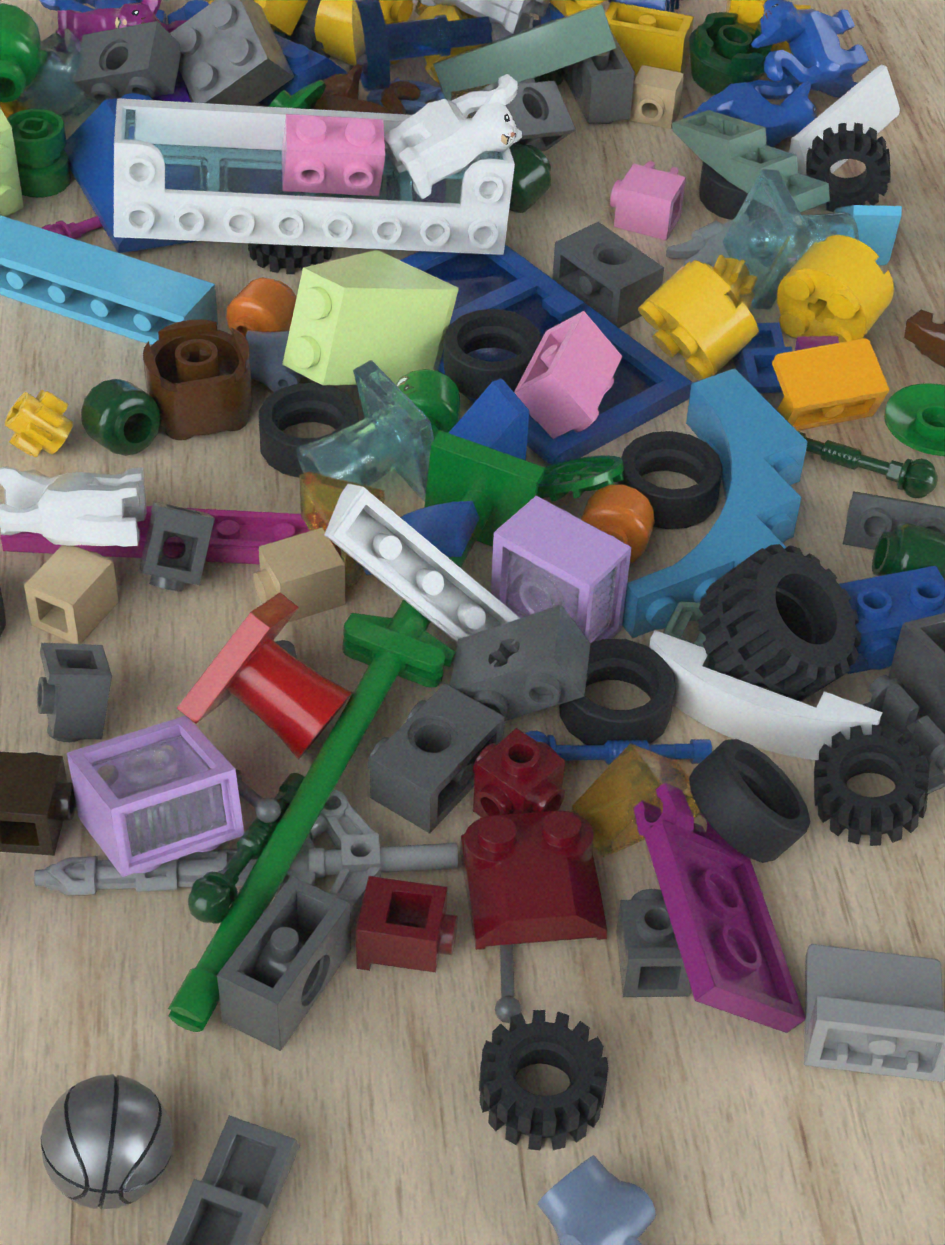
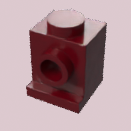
M368 876L356 928L357 969L370 971L372 963L436 973L439 954L453 955L457 933L458 915L447 914L448 887Z

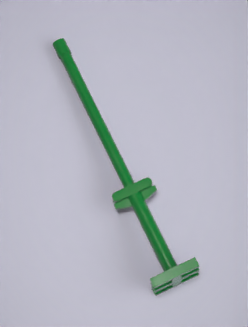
M440 430L431 444L424 508L443 503L473 501L479 515V520L462 556L448 558L461 568L476 541L493 547L494 532L537 495L539 484L544 476L545 467ZM405 600L402 601L393 618L351 613L345 622L342 644L343 653L347 657L369 666L238 892L236 900L230 906L197 966L190 969L168 1007L171 1010L168 1015L169 1018L178 1026L192 1032L204 1030L220 1001L218 973L270 905L396 677L399 676L422 686L433 688L442 683L444 666L451 667L456 652L426 632L431 621Z

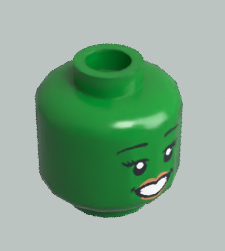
M422 369L411 371L402 376L395 385L392 397L391 423L395 433L403 441L414 446L431 447L433 440L440 430L449 433L459 421L460 394L456 383L449 376L436 370Z

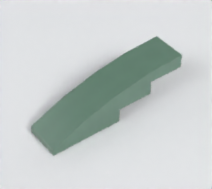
M598 4L561 19L557 18L523 32L511 34L439 61L433 65L445 99L451 101L469 92L481 91L486 86L497 82L498 78L503 75H510L518 83L615 49L616 45L603 5Z
M710 110L672 122L673 132L701 160L727 181L759 201L790 215L801 213L830 201L829 183L799 174L797 155L767 146L766 127Z

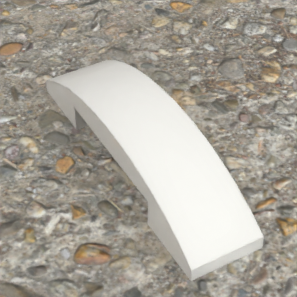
M656 630L651 636L649 648L658 653L667 662L674 675L675 693L673 705L701 724L732 739H739L754 747L782 755L819 760V750L824 744L831 747L832 736L838 732H841L848 740L850 739V727L861 725L863 735H872V725L880 724L882 712L825 691L817 707H813L709 669L710 655L706 654L703 647Z

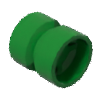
M27 109L10 115L7 120L12 127L22 195L32 198H45L64 191L70 185L71 173L69 158L63 149L67 143L64 121L61 116L45 109Z

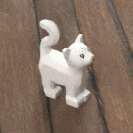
M506 74L499 77V86L494 90L469 92L451 101L441 99L430 102L384 136L385 143L387 144L385 151L391 164L399 173L408 170L414 183L412 186L422 199L431 194L433 184L466 170L484 152H505L513 143L522 138V132L516 128V124L506 107L516 97L518 89L517 81L510 75ZM477 111L472 119H466L470 113Z
M0 467V484L4 487L5 504H0L1 535H14L21 532L39 533L55 545L138 546L140 532L137 522L145 520L147 513L143 467L128 469L123 474L110 475L74 472L54 477L45 476L35 469L22 472L11 467Z

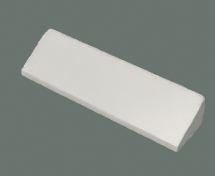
M880 65L791 139L789 153L797 155L799 174L806 176L808 148H812V141L816 136L823 139V130L831 127L835 134L838 133V124L846 123L847 131H853L854 124L860 123L863 124L864 134H866L870 127L875 129L878 134L899 115L898 100L886 66ZM848 159L834 163L830 168L831 173L835 172Z
M347 484L339 497L324 535L456 643L460 638L520 619V617L362 486Z

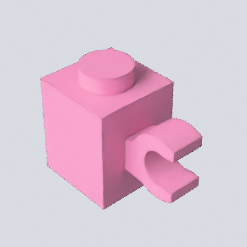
M653 161L647 162L644 166L633 164L623 180H616L611 192L610 206L616 208L614 227L667 241L681 217L686 177L678 175L677 167H672L669 173L657 170Z

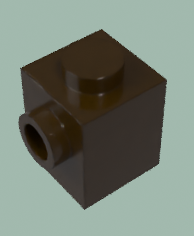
M0 752V852L54 856L63 820L71 821L76 809L72 782H67L63 756L45 755L38 752Z

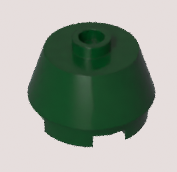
M730 12L708 14L705 22L700 26L698 25V28L689 37L691 75L695 83L705 91L716 95L729 84L749 83L759 80L765 73V58L772 48V45L760 48L752 47L751 43L761 35V25L759 23L756 30L747 25L736 22L738 14Z

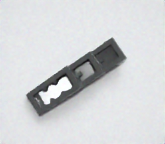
M229 1115L202 1181L193 1180L166 1245H258L300 1145L297 1140Z

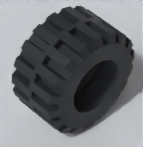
M780 544L770 545L766 549L761 548L712 583L706 590L707 595L701 599L699 607L704 616L698 619L699 631L706 636V640L703 642L706 654L712 655L716 665L713 667L717 672L801 702L850 671L849 667L856 663L859 655L856 647L861 645V633L855 627L859 623L856 610L850 606L849 600L851 598L845 588L842 589L837 583L836 575L829 568L825 570L821 566L820 560L809 553L804 556L800 548L791 545L785 549Z

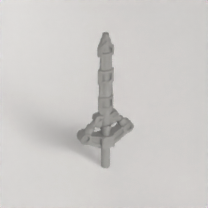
M333 790L274 897L277 896L291 876L314 886L316 878H325V875H338L329 893L350 902V923L352 929L353 921L361 910L368 876L381 877V872L458 868L457 843L380 847L379 833H375L350 806L344 793ZM326 832L337 849L324 850V847L314 848L312 840ZM220 849L218 851L192 853L162 863L161 866L153 871L133 873L125 877L120 875L110 860H98L97 856L70 857L45 869L35 870L34 881L35 886H45L52 891L58 890L65 895L96 894L97 889L136 888V892L178 890V887H192L197 879L203 877L208 872L223 870L238 849ZM257 859L250 860L238 876L239 881L235 886H242Z

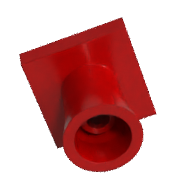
M280 592L248 614L177 709L197 724L233 695L273 730L299 760L340 711L353 692L323 677L273 641L299 608Z

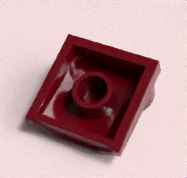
M561 810L491 815L474 821L467 828L466 833L461 835L460 855L476 950L486 949V946L584 938L607 939L608 930L592 852L594 832L592 826L585 818L576 813Z

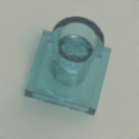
M762 169L722 243L729 258L744 260L750 275L757 276L758 278L752 291L755 295L751 303L753 308L770 310L777 299L779 283L813 243L825 241L828 236L844 235L859 240V234L855 220L847 212L801 215L779 170Z
M370 360L353 370L364 419L329 436L300 445L296 449L299 464L308 483L319 500L332 513L347 484L358 485L367 489L394 470L425 502L430 449L434 440L431 422L391 379Z

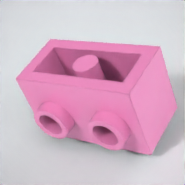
M286 114L282 147L283 191L379 196L385 162L383 119Z
M582 311L545 332L514 393L529 409L531 417L544 428L552 439L571 430L581 432L597 419L599 404L604 394L614 383L613 375L622 355L586 312Z

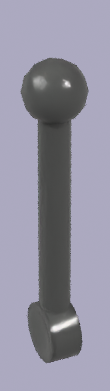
M235 769L239 795L255 808L257 818L265 823L277 820L281 812L277 800L261 797L242 782L241 771Z
M513 944L500 945L501 998L495 1005V1013L499 1020L510 1023V1017L521 1013L522 1008L514 995Z

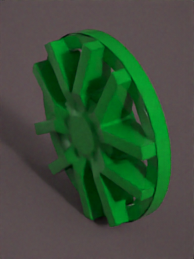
M602 455L577 458L546 466L544 476L538 487L537 496L540 498L550 497L551 502L563 498L570 491H572L573 498H579L585 491L598 490L608 485H614L613 482L623 481L624 479L622 473L624 470L623 461L617 456Z

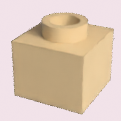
M642 65L634 79L629 121L671 129L672 122H675L680 112L684 73Z

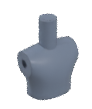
M248 330L246 340L250 349L251 379L264 383L273 392L300 383L303 375L282 365L289 331L258 332Z
M595 1155L585 1160L556 1183L537 1204L554 1227L560 1245H642L638 1238L650 1226L656 1216L655 1207L647 1193L635 1184L620 1181L606 1170Z

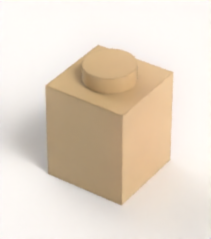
M323 528L259 546L260 571L253 574L257 595L263 604L281 592L299 608L288 622L346 605L345 563L330 539L324 535L325 531Z
M61 545L24 584L31 626L74 644H81L119 602L113 561L104 558L96 552H89L77 546Z

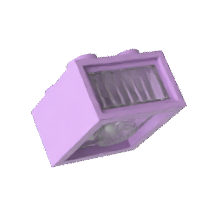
M536 495L494 532L491 594L520 618L562 605L590 643L602 639H612L622 629L632 547Z
M187 716L67 752L78 818L122 877L133 873L153 871L161 866L162 863L195 852L212 851L222 843L244 835L236 770Z

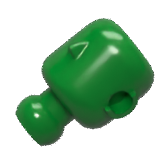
M1 3L0 102L6 103L18 99L38 74L41 75L48 53L46 50L41 49L38 26L32 17L17 6Z

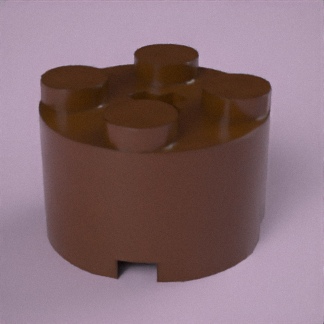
M201 319L186 320L164 327L158 331L159 340L153 343L151 347L148 341L144 347L143 362L147 394L155 400L160 410V425L165 427V432L170 438L187 440L194 435H209L225 430L237 431L246 426L248 422L247 415L251 410L253 402L250 349L246 338L239 331L231 327V335L217 330V322Z

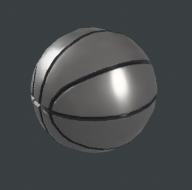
M114 1074L94 1076L72 1086L53 1105L41 1132L43 1164L55 1186L72 1201L94 1209L98 1207L100 1209L120 1208L137 1201L157 1184L171 1158L173 1149L170 1117L156 1094L134 1079L121 1075L115 1077Z

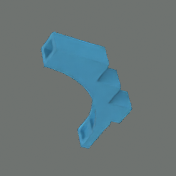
M735 368L691 384L686 424L697 437L708 443L719 455L723 467L721 480L725 495V505L709 533L691 552L676 564L627 583L622 626L632 638L655 629H664L679 602L701 603V599L707 595L706 590L712 583L761 548L766 549L774 544H780L785 549L786 546L783 543L794 537L801 496L791 485L800 482L808 441Z

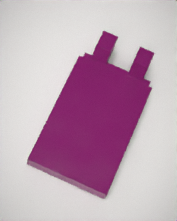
M664 782L656 789L657 797L663 802L662 812L659 807L643 800L633 808L638 833L645 837L696 1002L788 1033L805 1021L806 1017L751 859L730 846L712 828L707 820L706 832L703 826L694 823V816L683 791Z

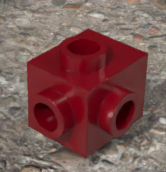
M515 728L498 744L492 743L485 747L477 757L473 767L475 775L473 812L480 817H486L491 815L558 811L565 797V790L562 789L565 760L558 756L546 743L537 742L518 728Z

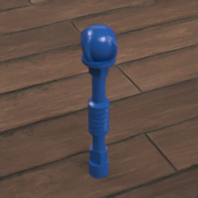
M540 731L525 733L537 742L549 745L565 761L605 760L607 765L648 764L649 760L672 759L690 760L691 764H700L712 752L710 739H691L690 744H649L647 740H607L604 745H556V739L553 735L546 736Z

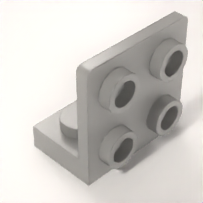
M816 944L808 946L805 956L806 1020L804 1065L944 1082L945 1011H943L941 962L933 958Z

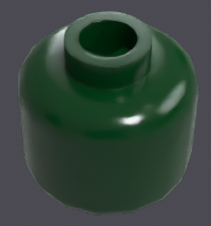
M512 144L509 149L515 165L509 210L524 213L549 189L551 185V166L547 157L535 146L530 144Z
M120 379L106 380L93 387L85 397L81 409L82 425L88 436L112 453L119 455H133L147 448L157 436L161 424L160 410L155 400L129 381Z
M902 523L895 527L891 533H883L878 540L873 554V574L883 576L936 566L945 580V533L910 523Z

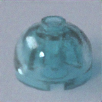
M64 29V38L55 32L41 42V49L46 50L48 53L47 60L39 68L36 78L25 88L23 94L15 100L25 110L45 109L55 112L63 119L72 113L75 116L82 114L93 102L90 96L73 82L80 69L82 50L81 41L69 29Z

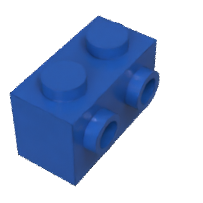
M936 566L839 584L842 589H846L851 598L849 600L850 606L856 610L859 623L855 627L861 633V645L856 647L859 654L856 663L849 667L850 671L847 674L872 669L881 670L891 666L903 623L945 613V580Z

